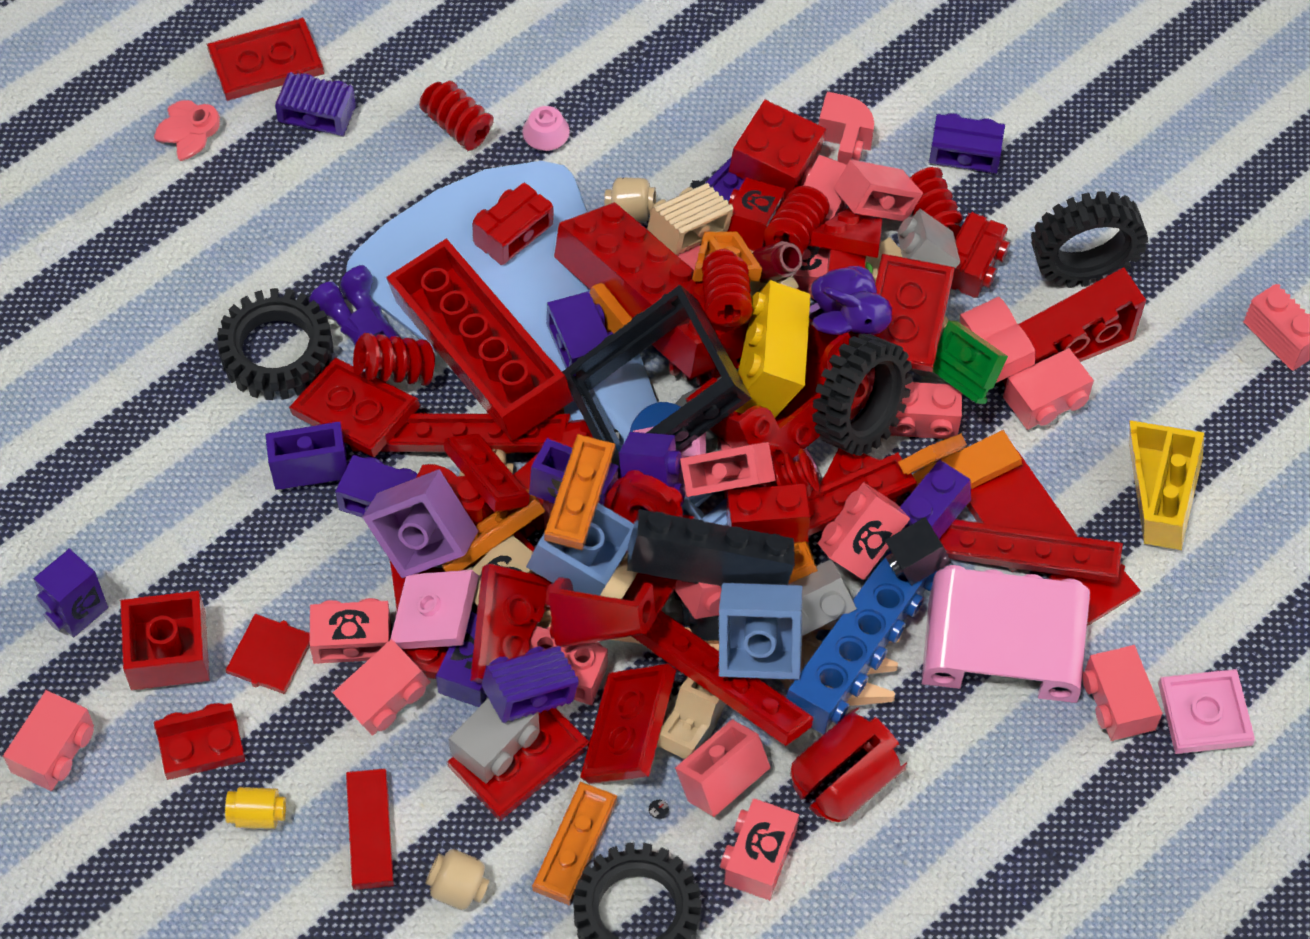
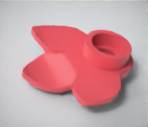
M189 100L178 101L168 107L170 117L164 119L158 125L154 139L157 142L177 143L178 159L180 161L189 159L205 147L207 137L214 135L218 131L220 126L219 113L215 107L209 104L196 105Z

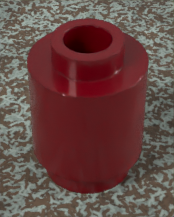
M785 241L758 248L752 253L762 267L759 280L761 283L791 277L796 274L802 265V254L799 248Z

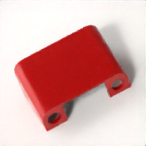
M809 319L805 386L776 417L765 407L760 405L752 406L743 413L734 411L709 429V431L732 448L769 442L771 457H774L780 466L784 465V453L789 452L792 458L797 456L798 449H805L820 436L814 429L817 423L813 422L812 415L818 411L813 408V400L821 398V394L815 392L817 384L824 385L826 378L821 376L824 368L832 369L833 366L829 362L832 355L840 357L838 348L843 343L849 345V339L851 338L849 333L832 335L821 332L812 325L813 320ZM865 375L855 393L851 411L865 399L868 393L869 381L867 375ZM711 378L687 397L686 402L688 403L718 380Z
M683 515L684 518L695 519L694 516ZM637 573L623 598L618 599L573 591L572 581L569 578L559 577L554 584L549 585L546 592V605L550 607L552 620L550 636L554 639L556 646L566 647L646 634L675 589L677 580Z

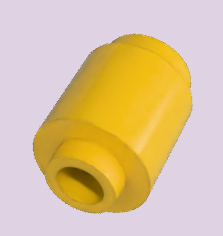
M238 787L237 791H228L225 820L228 824H235L236 828L276 829L278 821L285 820L286 797H279L278 788Z

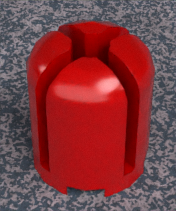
M859 708L848 712L838 724H835L796 757L791 765L790 776L794 790L803 800L856 754L861 759L808 807L818 817L832 823L847 820L889 782L904 772L907 766V762L902 766L900 765L899 758L894 751L899 742L890 730L876 717L868 721L861 715L855 714Z

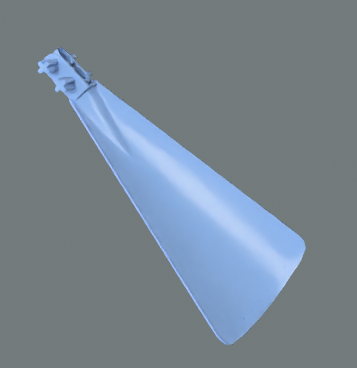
M535 161L485 169L437 189L385 223L352 254L347 262L346 271L359 265L366 266L373 277V284L370 290L373 302L418 338L427 340L396 303L386 277L447 238L562 372L566 368L546 325L547 302L590 292V289L554 257L558 226L562 221L587 213L572 172L564 165ZM525 182L536 190L538 195L541 194L554 206V224L507 263L500 265L490 257L489 253L486 254L474 244L472 223L475 216L481 210H489L496 205L500 196L506 190H514ZM640 354L593 387L613 429L618 430L620 433V443L622 446L636 416L647 406L658 403ZM575 400L563 407L564 413L570 414L573 421L584 419ZM715 492L685 497L682 505L683 515L694 516L695 519L728 526L726 517L727 498L705 516L698 506Z

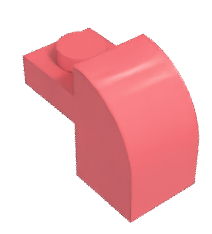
M827 92L819 117V125L826 128L824 141L840 144L838 162L848 164L850 159L860 161L863 149L871 151L874 130L873 115L869 108L861 101L850 96Z

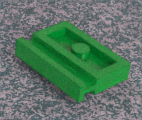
M948 320L939 340L933 372L975 403L986 404L988 400L986 394L989 389H993L1008 356L960 322Z

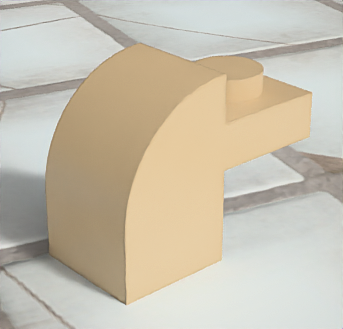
M687 677L680 687L673 712L662 725L657 746L686 759L710 738L725 703Z

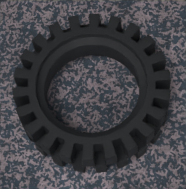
M1098 191L1095 199H1091L1090 193L1081 194L1082 201L1076 203L1074 197L1066 200L1067 207L1063 208L1060 204L1052 207L1055 215L1046 212L1041 217L1043 222H1037L1034 226L1035 232L1031 234V244L1041 274L1045 275L1048 281L1054 280L1056 285L1061 286L1066 282L1067 287H1075L1077 281H1080L1081 287L1089 286L1090 279L1095 278L1097 282L1103 279L1104 275L1116 272L1118 268L1124 267L1126 271L1130 269L1129 261L1137 263L1141 258L1139 253L1145 252L1147 248L1145 243H1148L1147 231L1139 208L1134 201L1131 202L1130 198L1126 195L1120 198L1119 193L1111 192L1107 198L1105 191ZM1103 227L1120 229L1110 240L1093 249L1079 252L1059 250L1066 241L1084 231Z
M278 288L270 289L271 298L264 299L262 290L254 292L256 301L253 303L248 296L241 298L242 309L233 304L229 308L230 317L223 316L221 320L222 328H218L217 332L218 350L228 379L231 383L236 381L237 389L242 392L248 388L250 396L258 398L260 391H263L265 400H273L274 391H280L281 400L289 399L288 389L294 388L297 396L301 395L304 391L303 384L306 383L309 386L316 379V375L318 376L332 362L331 353H334V346L326 313L324 310L320 311L319 304L314 300L309 304L308 296L300 293L296 300L294 290L286 289L284 298L279 296ZM287 321L301 327L307 333L309 342L303 355L295 362L283 367L266 368L251 362L243 354L242 348L248 334L263 323Z
M863 333L859 334V338L855 336L850 338L849 345L843 343L838 348L840 357L833 354L829 362L833 367L831 370L824 368L821 376L826 378L824 385L817 384L815 392L821 394V398L813 400V408L818 411L812 415L813 422L817 423L814 429L816 433L820 434L819 438L822 441L857 456H861L862 453H871L872 447L877 449L882 445L881 438L886 440L891 435L889 426L896 427L900 420L896 417L898 411L904 413L907 406L901 403L903 398H909L911 390L905 388V385L912 382V375L907 373L912 369L910 361H907L909 355L903 351L904 348L874 335ZM875 366V378L870 397L861 413L854 421L850 422L851 406L855 393L865 375Z
M634 842L625 843V851L619 852L617 846L609 848L607 857L604 858L600 853L593 859L594 866L591 868L587 865L583 870L582 881H577L575 897L573 899L574 925L577 928L578 939H620L614 936L603 924L599 914V904L603 894L611 885L621 879L634 876L651 878L661 883L674 900L676 914L672 924L656 939H696L701 919L700 888L698 883H694V874L691 869L687 868L685 870L683 868V860L676 855L673 860L669 858V850L661 847L657 853L652 851V844L643 843V850L635 849Z

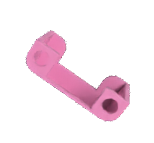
M958 565L945 566L934 575L928 601L921 684L960 689L965 672L1042 681L1038 691L1039 699L1077 703L1081 693L1090 590L1075 579L1059 581L1043 579L1041 576L1034 574L1017 576L1004 574L998 570L975 571L967 570ZM935 673H947L951 676H939ZM1054 687H1063V688H1067V689H1069V690L1061 691V690H1055V689H1052V688H1054Z

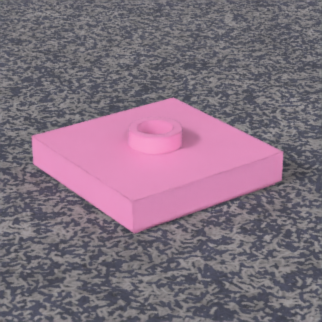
M473 570L406 576L390 640L392 639L401 649L463 645L479 576Z
M1237 669L1160 677L1158 685L1175 754L1246 747L1254 744L1255 737Z

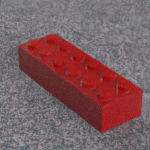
M616 202L559 223L554 257L590 290L592 286L603 283L631 318L645 311L660 300L665 293L668 294L679 285L699 301L706 313L703 281H694L692 279L694 269ZM690 318L684 320L652 344L690 379L716 368ZM749 320L736 327H723L710 321L730 360L733 361L740 358Z
M447 238L386 277L396 303L511 442L574 401L565 375Z

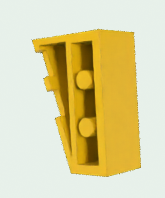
M770 280L761 292H756L753 295L751 302L753 311L749 319L738 374L752 399L738 408L736 412L743 413L752 406L760 405L769 409L774 417H776L805 386L811 294Z
M1129 420V448L1144 544L1182 550L1203 459L1204 432Z

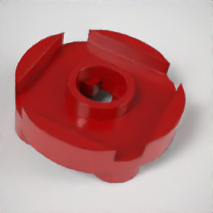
M630 470L624 477L618 479L604 500L606 508L633 524L640 509L639 506H643L652 512H662L668 515L683 517L681 507L683 498L681 493L676 488L669 487L659 479L645 475L638 470Z

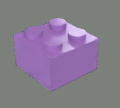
M440 469L377 493L362 516L401 578L465 556L478 533L476 526Z

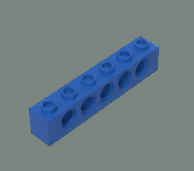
M889 549L853 599L857 609L848 614H842L800 672V680L795 679L788 689L786 698L814 717L812 729L825 734L833 722L838 724L845 716L850 705L847 701L851 695L858 697L868 681L869 676L866 674L870 668L877 670L887 654L885 647L889 641L894 644L898 641L906 626V623L903 622L908 615L913 618L923 603L924 597H922L924 591L928 590L931 592L936 572L911 586L904 573L898 577L895 575L886 559V556L892 553Z

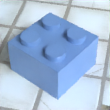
M598 503L583 550L545 541L543 534L526 567L552 583L559 577L569 578L572 581L573 591L601 595L628 551V543L634 524Z
M722 583L719 604V677L800 680L802 586Z

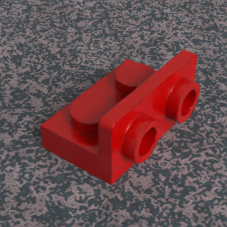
M213 703L205 706L202 710L186 714L181 712L171 713L163 719L153 722L167 780L246 761L237 718L231 703Z

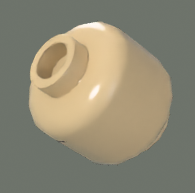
M620 177L615 179L612 189L605 190L604 205L616 202L639 223H645L649 219L650 211L656 203V188L650 187L649 181L644 178Z
M452 849L445 855H437L425 884L431 886L430 895L433 899L458 910H464L470 906L473 900L481 902L490 880L483 877L485 865L481 860Z

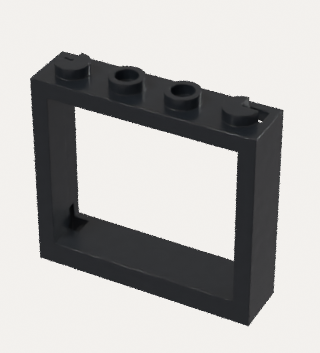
M681 285L674 288L668 294L665 293L660 300L645 311L635 315L630 322L614 334L607 336L599 345L584 356L577 358L576 362L562 371L566 377L570 392L593 438L615 444V452L611 463L619 466L618 479L622 478L619 452L622 445L593 387L687 318H690L722 378L646 433L675 435L676 451H680L752 399L699 301Z

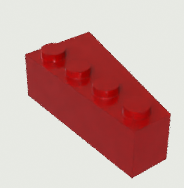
M1123 267L1018 325L1023 329L1035 349V364L1068 348L1082 362L1134 341L1146 298ZM1008 377L1002 380L1005 387Z

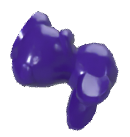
M849 266L831 270L817 278L811 285L814 300L817 301L819 307L825 312L815 317L812 325L821 332L842 335L851 331L857 335L863 333L876 335L884 331L892 320V307L888 300L877 294L874 277L866 268Z

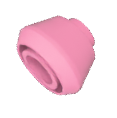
M541 106L534 109L524 123L523 137L535 149L542 151L554 150L561 147L567 141L569 125L556 108Z

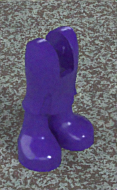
M364 265L353 267L346 272L340 283L341 290L334 282H326L318 286L310 295L309 302L311 303L313 300L317 302L320 311L324 310L326 315L331 317L341 327L340 331L348 336L354 345L363 333H372L374 336L386 335L388 338L391 336L400 337L383 316L381 307L376 306L370 296L373 277L369 269ZM343 295L356 308L353 314L347 307Z

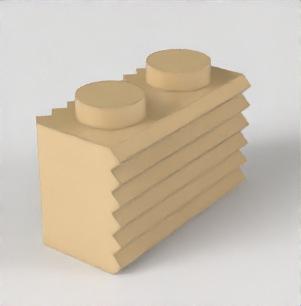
M709 183L694 189L688 187L679 196L668 201L662 199L654 204L650 211L647 230L678 256L680 252L683 254L685 250L688 251L696 245L699 246L704 232H727L733 213V206L728 204V201L724 200L723 196H719L718 191L715 192L713 187L710 188Z

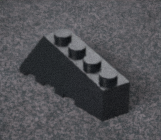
M641 509L638 510L628 543L627 571L696 584L718 585L720 588H722V583L788 585L795 566L794 538Z

